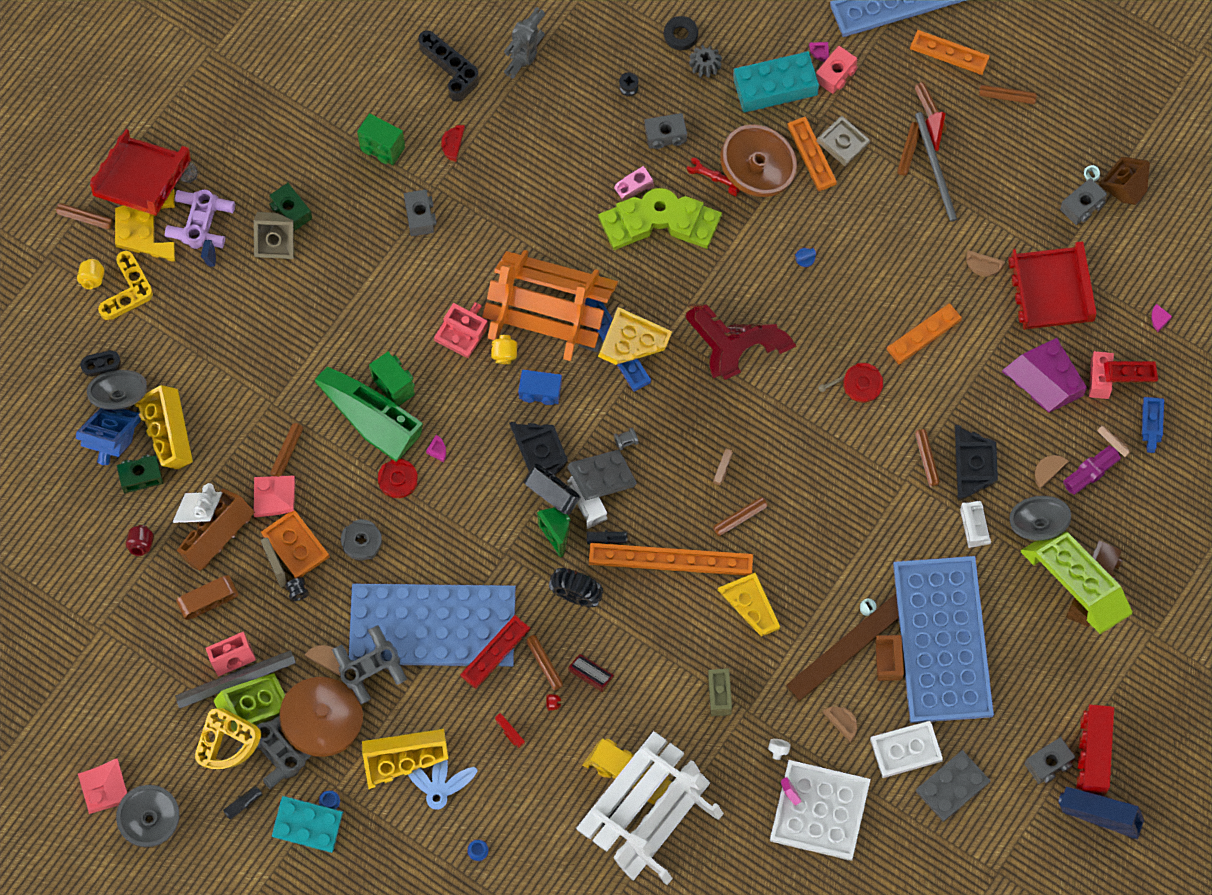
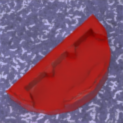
M936 112L925 121L935 151H939L946 115L944 112Z
M456 125L454 128L446 131L441 139L444 155L454 162L458 158L465 125Z
M501 713L495 717V721L504 730L505 736L517 748L522 747L525 741Z

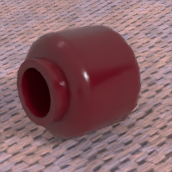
M145 525L132 527L128 531L125 546L132 555L143 556L151 551L154 534Z

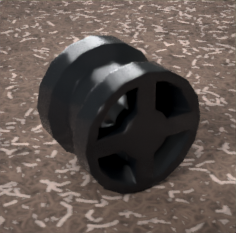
M624 73L619 79L620 92L624 96H633L639 89L638 77L634 73Z
M296 578L285 584L286 590L290 592V601H299L309 596V591L304 586V578Z

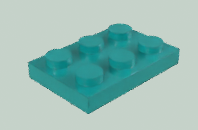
M282 796L272 837L332 853L344 811Z

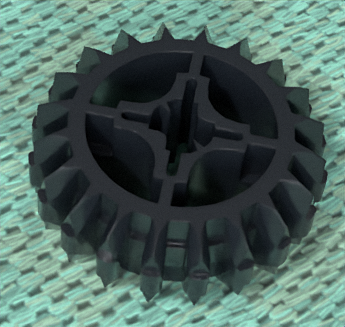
M557 568L550 577L549 588L551 591L563 598V600L576 605L593 608L598 606L603 597L604 588L601 584L577 570Z

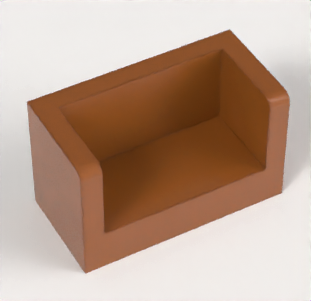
M901 635L876 636L877 681L902 680L904 672Z

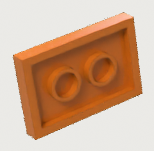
M295 510L287 513L261 532L264 538H269L275 553L295 579L303 577L330 557Z

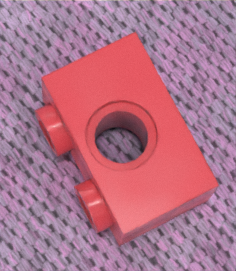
M838 46L815 73L819 85L832 94L837 89L841 90L846 83L847 77L849 75L853 76L858 68L856 66L857 58ZM839 69V70H841L842 72L837 73V72H834L833 70Z
M1093 352L1090 364L1089 397L1109 399L1112 391V382H1106L1104 362L1113 361L1114 353Z
M244 632L206 647L209 660L218 677L256 661L251 644Z

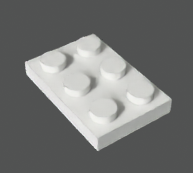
M931 721L870 738L882 778L943 761Z

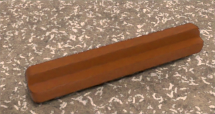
M925 83L916 84L915 90L928 117L939 112ZM945 123L943 126L942 133L946 132L947 129Z
M981 85L979 90L980 96L1035 104L1037 98L1035 92Z
M916 122L911 123L897 171L899 175L906 176L909 171L920 134V129Z
M63 203L57 205L56 212L59 215L101 228H111V218Z
M292 424L270 472L271 476L280 477L283 475L302 433L303 426L300 424Z
M925 429L917 430L915 436L928 484L930 487L937 486L940 480L927 432Z
M763 497L758 498L714 525V532L717 536H721L765 509L767 502Z
M536 635L529 636L526 639V643L553 690L563 687V682Z

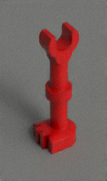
M697 158L691 159L692 164H695L696 167L687 166L688 173L703 174L712 178L714 182L719 181L730 186L728 193L734 196L738 195L740 189L731 183L727 176L722 175L718 170L713 171L704 167Z

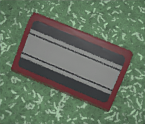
M581 654L568 667L569 672L601 692H604L614 677L613 674Z

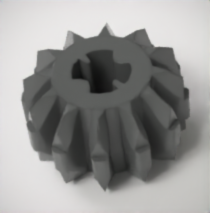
M702 45L701 50L695 48L694 53L690 54L689 66L693 68L692 72L694 74L699 72L700 78L703 74H706L707 78H709L710 73L716 75L717 70L721 69L722 57L719 55L718 49L712 50L711 45L708 48Z

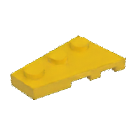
M756 573L718 588L721 595L761 637L780 629V625Z

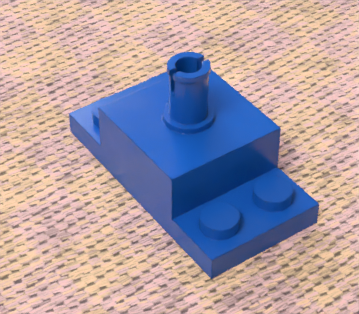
M100 408L77 431L76 439L81 440L80 446L99 451L97 463L109 465L111 455L119 457L132 443L134 428L141 422L140 413L127 409L107 410Z

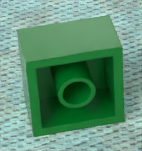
M370 113L357 131L362 152L367 155L372 154L384 164L389 163L394 166L405 149L403 130Z
M387 351L369 364L372 380L386 398L400 406L415 395V385L412 382L414 378L408 370H403L400 366L402 363L396 355L392 356Z

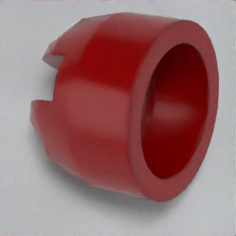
M546 695L547 711H554L561 707V703H557L561 701L558 695Z

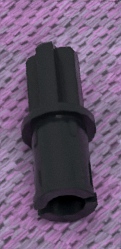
M605 530V532H587V545H590V543H626L628 541L626 531L608 532V530Z
M254 785L242 796L238 795V799L227 806L223 812L227 818L232 819L245 808L249 809L248 806L263 796V794Z

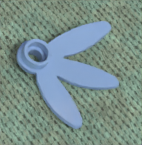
M447 760L433 765L432 782L420 768L413 770L408 776L419 789L427 794L426 801L429 807L438 810L446 805L447 796L462 789L473 779L477 769L471 767L462 770L445 783L448 763ZM435 795L441 797L439 802L433 801Z

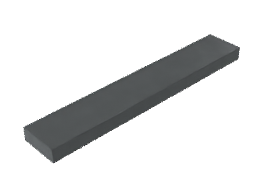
M290 650L175 695L179 708L188 706L216 695L222 690L295 664L294 656Z

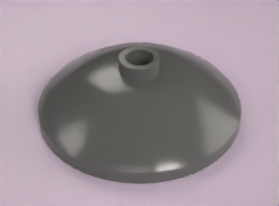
M110 371L97 376L89 383L87 397L93 405L102 409H124L136 404L143 398L147 391V382L141 374L134 371Z
M1051 496L1027 498L1019 502L1010 513V525L1013 531L1019 536L1030 540L1041 541L1054 538L1063 533L1071 522V511L1068 505L1062 500Z
M155 785L139 786L128 792L119 803L116 813L117 826L123 837L139 847H154L167 841L177 829L180 818L179 807L172 794L164 788ZM148 817L154 818L151 823L146 822Z

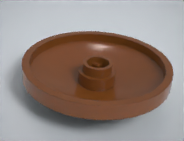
M761 125L741 126L729 134L721 148L720 159L725 175L731 183L747 194L757 197L775 196L783 192L795 177L797 163L792 147L782 135L768 127Z
M313 677L297 683L287 692L281 704L279 721L285 738L293 747L308 755L325 757L338 754L354 743L361 730L363 711L355 693L347 685L328 677Z

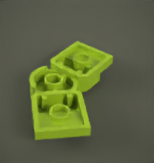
M663 188L650 190L642 199L632 197L617 203L615 208L598 214V218L613 250L649 237L653 228L664 229L667 227L671 236L708 249L722 216V212L705 207L703 202L687 196L678 199L673 192ZM658 207L664 208L663 211H657L655 209Z

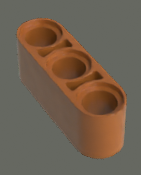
M226 575L180 596L176 602L184 619L189 620L235 599L239 593L231 577Z

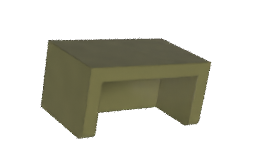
M729 669L708 670L711 717L732 715Z

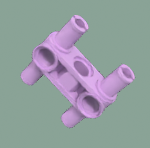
M177 190L175 202L189 204L192 207L186 227L179 228L167 225L165 237L179 239L194 249L203 247L205 240H212L214 247L223 248L225 236L209 234L208 232L214 212L219 210L233 213L235 201L219 199L217 195L212 194L208 190H200L194 193ZM203 200H209L208 203H201ZM193 235H199L196 239L191 238Z

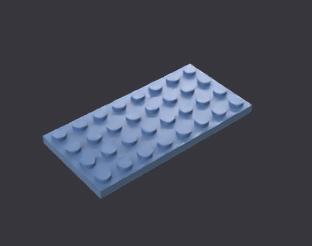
M975 556L894 562L893 569L910 723L993 717Z
M352 584L349 658L355 661L375 650L376 646L368 630L379 625L386 640H389L393 647L397 649L400 658L399 665L468 666L515 615L516 587L498 585ZM514 648L498 666L513 667ZM385 649L383 651V658L390 661L392 659V652Z

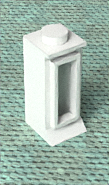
M571 476L567 480L568 486L581 496L577 505L587 521V529L606 521L607 512L600 498L597 497L585 501L573 476Z

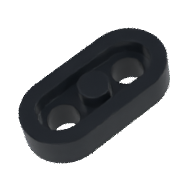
M108 350L84 357L80 366L85 375L92 377L117 370L121 365V359L117 352ZM113 360L114 363L109 365L108 362ZM94 365V369H88L89 366Z

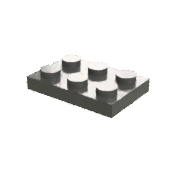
M620 450L570 462L567 466L585 501L633 488L637 484Z
M962 750L920 785L915 792L945 822L986 787L991 780Z

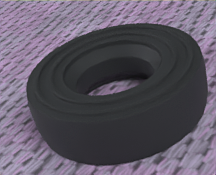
M674 17L665 25L664 39L668 46L675 50H687L698 39L697 25L688 17ZM683 27L687 29L689 34L684 39H678L673 34L675 29Z

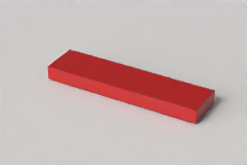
M514 615L460 674V677L474 689H477L530 631V627Z

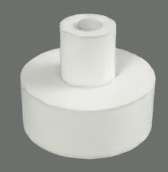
M771 739L768 749L773 752L774 759L780 760L782 755L789 753L790 743L781 739Z

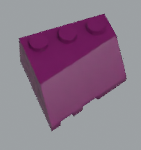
M1057 338L1020 355L1002 370L1006 376L1012 378L1017 386L1029 393L1031 398L1048 413L1083 397L1087 388Z

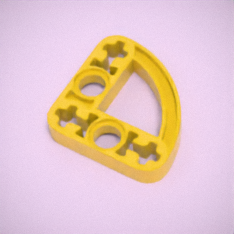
M224 708L212 709L208 713L196 749V761L200 765L211 769L237 766L247 760L255 751L261 738V731L256 725ZM233 720L238 726L235 732L231 728ZM211 731L215 734L214 742H211L209 739ZM243 731H250L252 738H250V735L248 733H243ZM224 733L244 743L243 747L234 756L226 760L216 759Z

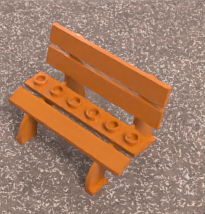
M523 250L521 255L506 251L494 272L500 274L499 281H490L487 296L488 300L503 304L500 306L487 302L482 315L483 318L494 320L490 323L488 339H497L505 323L567 340L564 360H572L575 343L595 348L599 333L580 328V325L600 330L604 310L585 305L586 298L607 303L617 287L618 281L599 276V270L597 269L592 274L530 258L526 250ZM516 278L575 294V302L513 286L514 280ZM509 305L573 322L574 326L509 308Z

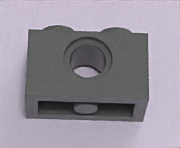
M683 113L644 119L648 148L660 149L667 145L678 146L687 142V131ZM663 131H669L670 133H669V134H663L662 132H663Z
M1090 178L1062 201L1060 210L1075 225H1078L1081 221L1084 223L1091 217V213L1094 210L1099 211L1106 204L1107 193ZM1081 201H1086L1089 205H1083Z
M427 189L403 193L411 236L434 233L433 226L437 225L435 213L431 214L430 208L434 206L432 196H428ZM418 211H425L422 215L416 214Z
M1060 737L1027 758L1024 765L1038 784L1042 782L1047 784L1056 777L1055 774L1059 771L1066 772L1073 766L1072 763L1075 756ZM1046 759H1053L1056 765L1049 766L1046 763Z

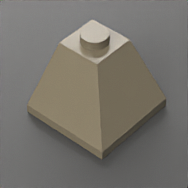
M257 212L254 218V257L293 259V220L278 213Z

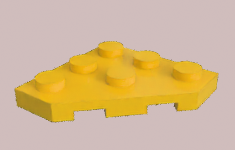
M618 307L598 357L617 365L664 351L672 331Z

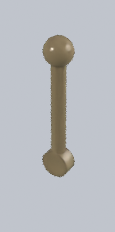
M844 376L825 385H819V391L824 392L826 388L843 381Z

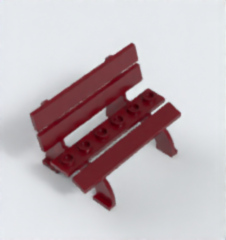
M707 304L687 305L690 310L685 314L686 320L712 349L709 359L712 378L722 375L723 380H726L741 373L738 367L739 358L747 348L755 344H761L765 348L766 353L777 349L778 354L797 347L792 338L785 331L779 329L777 324L734 323L726 327L720 319H711L717 315Z

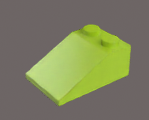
M272 673L222 690L214 699V703L217 708H224L257 726L280 715V708L285 694L275 674ZM233 720L231 728L235 732L238 726Z

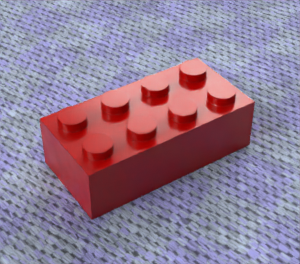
M1089 704L1087 710L1083 711V716L1080 718V729H1083L1079 737V749H1082L1080 756H1078L1077 769H1081V771L1079 772V777L1077 776L1076 789L1103 797L1106 796L1110 788L1114 707Z

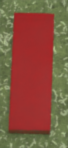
M1156 361L1104 362L1106 382L1158 381Z

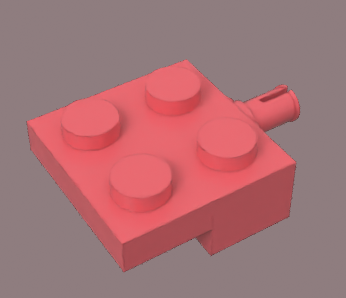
M474 302V305L468 311L453 303L443 318L444 322L436 333L434 341L469 359L488 328V321L477 315L482 306Z

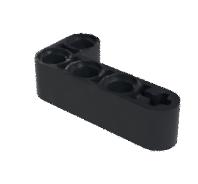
M427 30L421 32L418 37L420 51L453 77L448 83L450 99L455 102L464 100L479 84L478 69L433 32ZM441 52L446 53L442 56L438 55ZM459 64L458 67H453L452 65ZM468 75L474 76L473 78H466ZM456 88H460V89H461L460 91H457V92H456V91H453V90L456 89Z

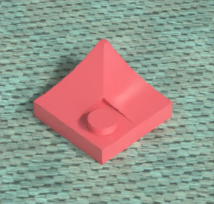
M295 476L254 477V517L274 516L294 511Z
M118 758L78 774L89 814L118 806L122 798L127 794Z

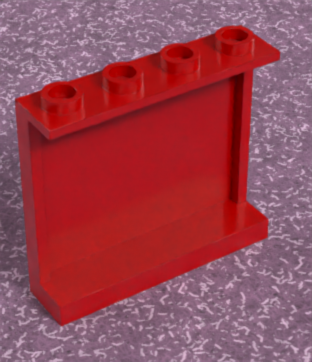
M125 129L123 134L118 137L114 148L110 149L106 160L100 164L97 174L91 178L90 187L92 194L95 197L156 216L191 162L189 148L181 146L178 152L130 138L129 129Z
M1083 241L1075 242L1074 247L1020 254H1017L1016 249H1013L1008 262L1009 268H1013L1014 273L1012 275V285L1017 290L1015 302L1020 307L1018 320L1019 323H1023L1024 330L1095 321L1097 313Z

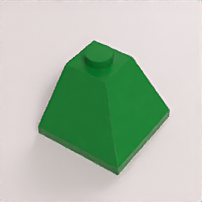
M555 507L540 510L537 512L538 526L561 558L564 556L569 535L570 517Z

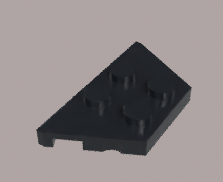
M509 423L528 472L534 464H539L556 476L567 465L568 459L554 425Z
M955 425L957 499L961 501L998 482L997 448L995 441L983 438L975 432L966 431L960 425Z

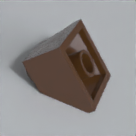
M1121 157L1099 182V185L1122 203L1136 205L1147 192L1150 163L1147 160Z

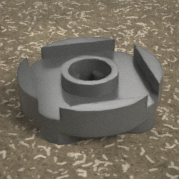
M360 519L353 521L352 524L344 528L341 534V544L345 554L352 559H373L381 548L382 536L374 523ZM361 536H364L365 540L367 541L363 544H359V542H357L356 539H360Z

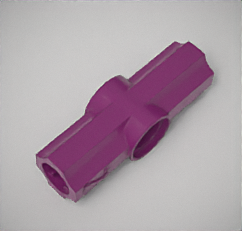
M1109 445L1095 457L1086 459L1079 466L1078 470L1063 481L1068 492L1075 495L1088 484L1098 481L1105 474L1106 470L1120 461L1121 457L1118 451Z

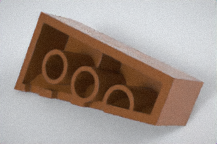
M226 489L220 491L222 495L211 521L197 522V530L191 531L177 549L182 558L196 570L201 571L207 567L210 560L222 551L224 545L236 536L237 531L248 523L251 516L255 513L241 496Z

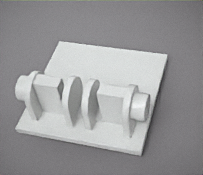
M208 483L203 486L202 493H185L173 523L211 521L222 492H215L214 486Z

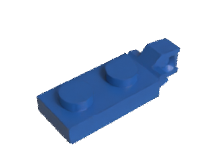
M1143 398L1142 441H1147V453H1155L1157 442L1161 443L1164 418L1163 398Z

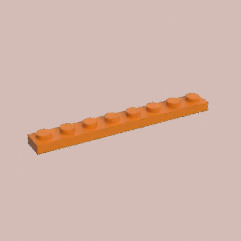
M590 543L589 565L743 576L752 574L753 554Z

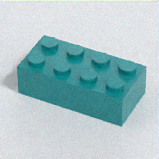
M809 51L734 69L733 80L743 113L818 95L819 83Z

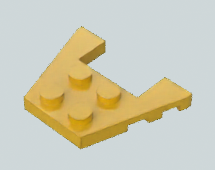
M174 189L161 208H175ZM127 206L115 208L116 247L137 253L143 252L156 258H166L172 262L175 261L174 242L154 243V215Z

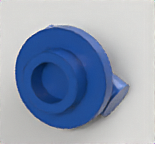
M802 248L798 250L795 254L797 264L802 267L811 266L815 261V249Z

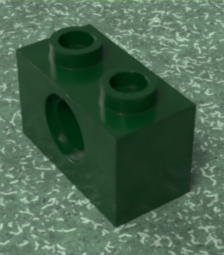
M286 183L269 195L270 208L274 213L278 212L280 215L293 220L294 231L313 219L311 210L289 183ZM293 206V209L285 210L286 207Z
M145 455L141 459L134 461L125 460L121 464L116 465L124 494L164 484L156 455ZM138 470H144L142 475H135Z

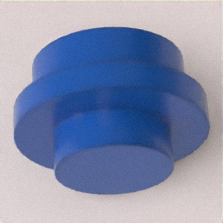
M325 791L319 798V804L337 809L340 805L339 795L334 791Z
M474 840L469 844L467 852L472 860L481 861L487 857L489 850L484 841Z

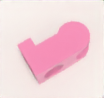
M642 166L619 181L614 189L621 199L625 201L646 189L653 188L654 183L645 167Z

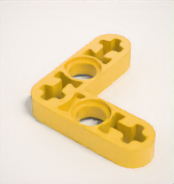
M129 251L120 252L117 255L116 261L130 288L100 303L98 310L100 316L105 320H112L148 302L153 296L150 284L133 254ZM123 258H126L129 261V264L131 266L129 269L127 268L125 262H123ZM137 272L140 274L138 280L132 281L129 279L130 274ZM139 285H142L144 291H146V295L143 296V294H141L140 289L138 287ZM124 297L131 299L130 304L126 306L121 305L120 301ZM115 302H117V305L120 309L117 310L114 304ZM105 308L111 309V313L105 312Z

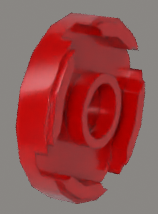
M858 363L847 370L843 378V387L851 399L867 403L879 396L883 388V377L875 366L869 363Z
M392 459L381 466L378 472V483L385 495L391 498H403L415 490L418 483V474L411 462L405 459H399L396 462Z

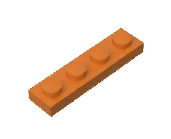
M917 30L910 47L911 50L983 75L990 55Z
M806 116L789 122L787 127L818 192L835 186L837 181L819 144L816 142L817 139Z
M949 303L889 345L887 351L898 364H901L959 323L962 317Z

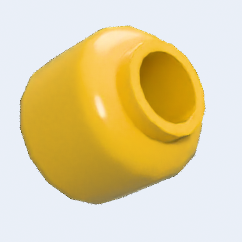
M88 259L83 261L79 266L77 281L85 289L97 288L102 284L105 269L98 260Z
M499 335V339L492 341L491 358L496 360V364H511L517 358V342L512 340L510 335Z

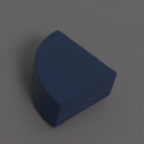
M205 240L201 258L209 267H215L216 253L212 240Z

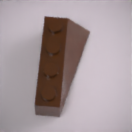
M1099 540L1092 557L1113 579L1115 578V575H1112L1114 568L1119 569L1123 558L1119 556L1122 550ZM1074 597L1066 618L1089 627L1090 623L1087 621L1088 610Z

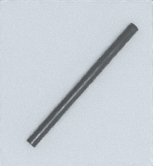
M918 112L915 114L949 220L953 222L957 220V216L923 113Z

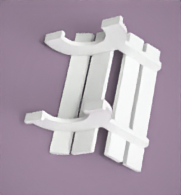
M653 731L576 829L591 840L603 823H605L604 827L593 839L595 844L607 852L620 835L623 836L627 841L617 850L614 856L615 861L622 870L634 880L647 864L668 885L672 877L666 869L652 859L653 855L694 803L718 820L723 815V812L716 803L711 806L701 797V794L710 782L700 773L694 761L690 760L682 768L681 772L675 769L674 766L684 753L671 743L659 757L657 756L668 742ZM654 761V764L650 767V769L646 772L643 778L639 781V783L635 786V788L631 791V793L627 796V798L623 801V803L619 806L616 812L609 819L608 817L610 816V814L614 811V809L618 806V804L622 801V799L626 796V794L642 776V774L649 767V765ZM670 773L675 776V781L670 783L667 791L656 801L652 810L643 817L637 829L631 834L628 833L625 828Z

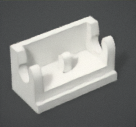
M982 502L962 503L960 512L968 547L991 544Z

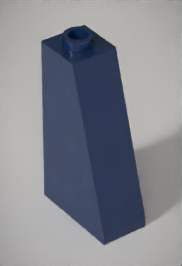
M1067 786L1065 792H1062L1059 797V805L1063 813L1138 840L1144 823L1139 806Z

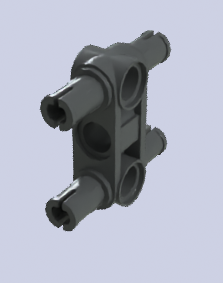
M536 7L528 19L519 21L513 29L512 41L504 50V53L508 57L511 54L510 58H512L511 63L504 70L505 75L508 77L510 75V78H515L521 67L530 65L536 57L537 45L545 36V33L537 28V25L545 16V12L542 9L539 11V8Z
M379 625L368 630L376 646L375 650L355 661L350 660L342 644L332 649L340 665L338 670L341 674V679L348 688H352L360 704L371 699L363 684L364 679L382 669L389 670L396 685L407 680L399 665L400 658L397 649L393 647L389 640H386ZM385 649L392 652V659L390 661L383 658V651ZM348 669H353L356 672L354 680H350L347 677Z
M279 716L271 722L268 721L257 725L261 733H267L269 736L266 738L261 737L256 749H260L276 767L274 771L263 778V782L269 789L284 778L289 779L296 776L300 769L305 766V761L312 756L301 751H295L278 733L281 730ZM244 743L236 749L237 753L243 747ZM293 762L296 766L290 768L286 766V763Z

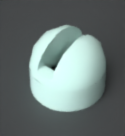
M1094 165L1086 167L1084 170L1085 179L1089 180L1091 178L1097 181L1100 177L1098 167ZM1089 171L1093 172L1095 178L1091 177Z
M869 598L864 599L860 604L861 613L865 616L871 615L877 607L875 601ZM867 602L870 604L872 610H869L866 604Z

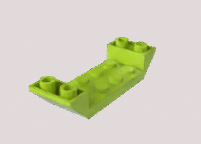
M1063 532L1048 540H1036L1021 550V553L1033 566L1041 562L1088 610L1087 621L1099 634L1132 615V610L1122 587L1068 532Z

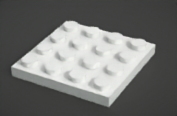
M789 760L785 777H788L802 802L797 805L793 804L782 788L770 841L852 861L870 779Z

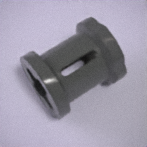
M633 427L629 428L627 432L613 435L620 451L623 450V447L639 444Z

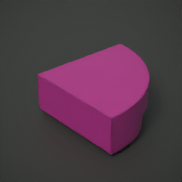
M828 42L809 43V50L816 59L825 62L829 58Z
M1158 304L1154 306L1151 315L1152 325L1157 332L1172 317Z
M436 435L427 448L426 454L444 463L446 447L443 440Z
M788 777L782 779L781 785L787 797L795 805L801 803L800 796Z

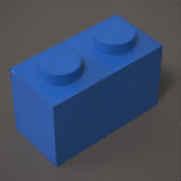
M522 370L518 391L519 399L528 403L538 401L545 405L559 404L562 375Z

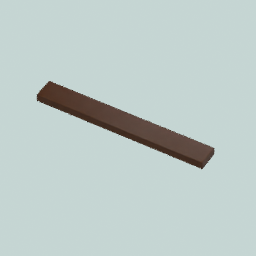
M896 594L786 685V688L799 702L876 639V636L882 634L899 619Z

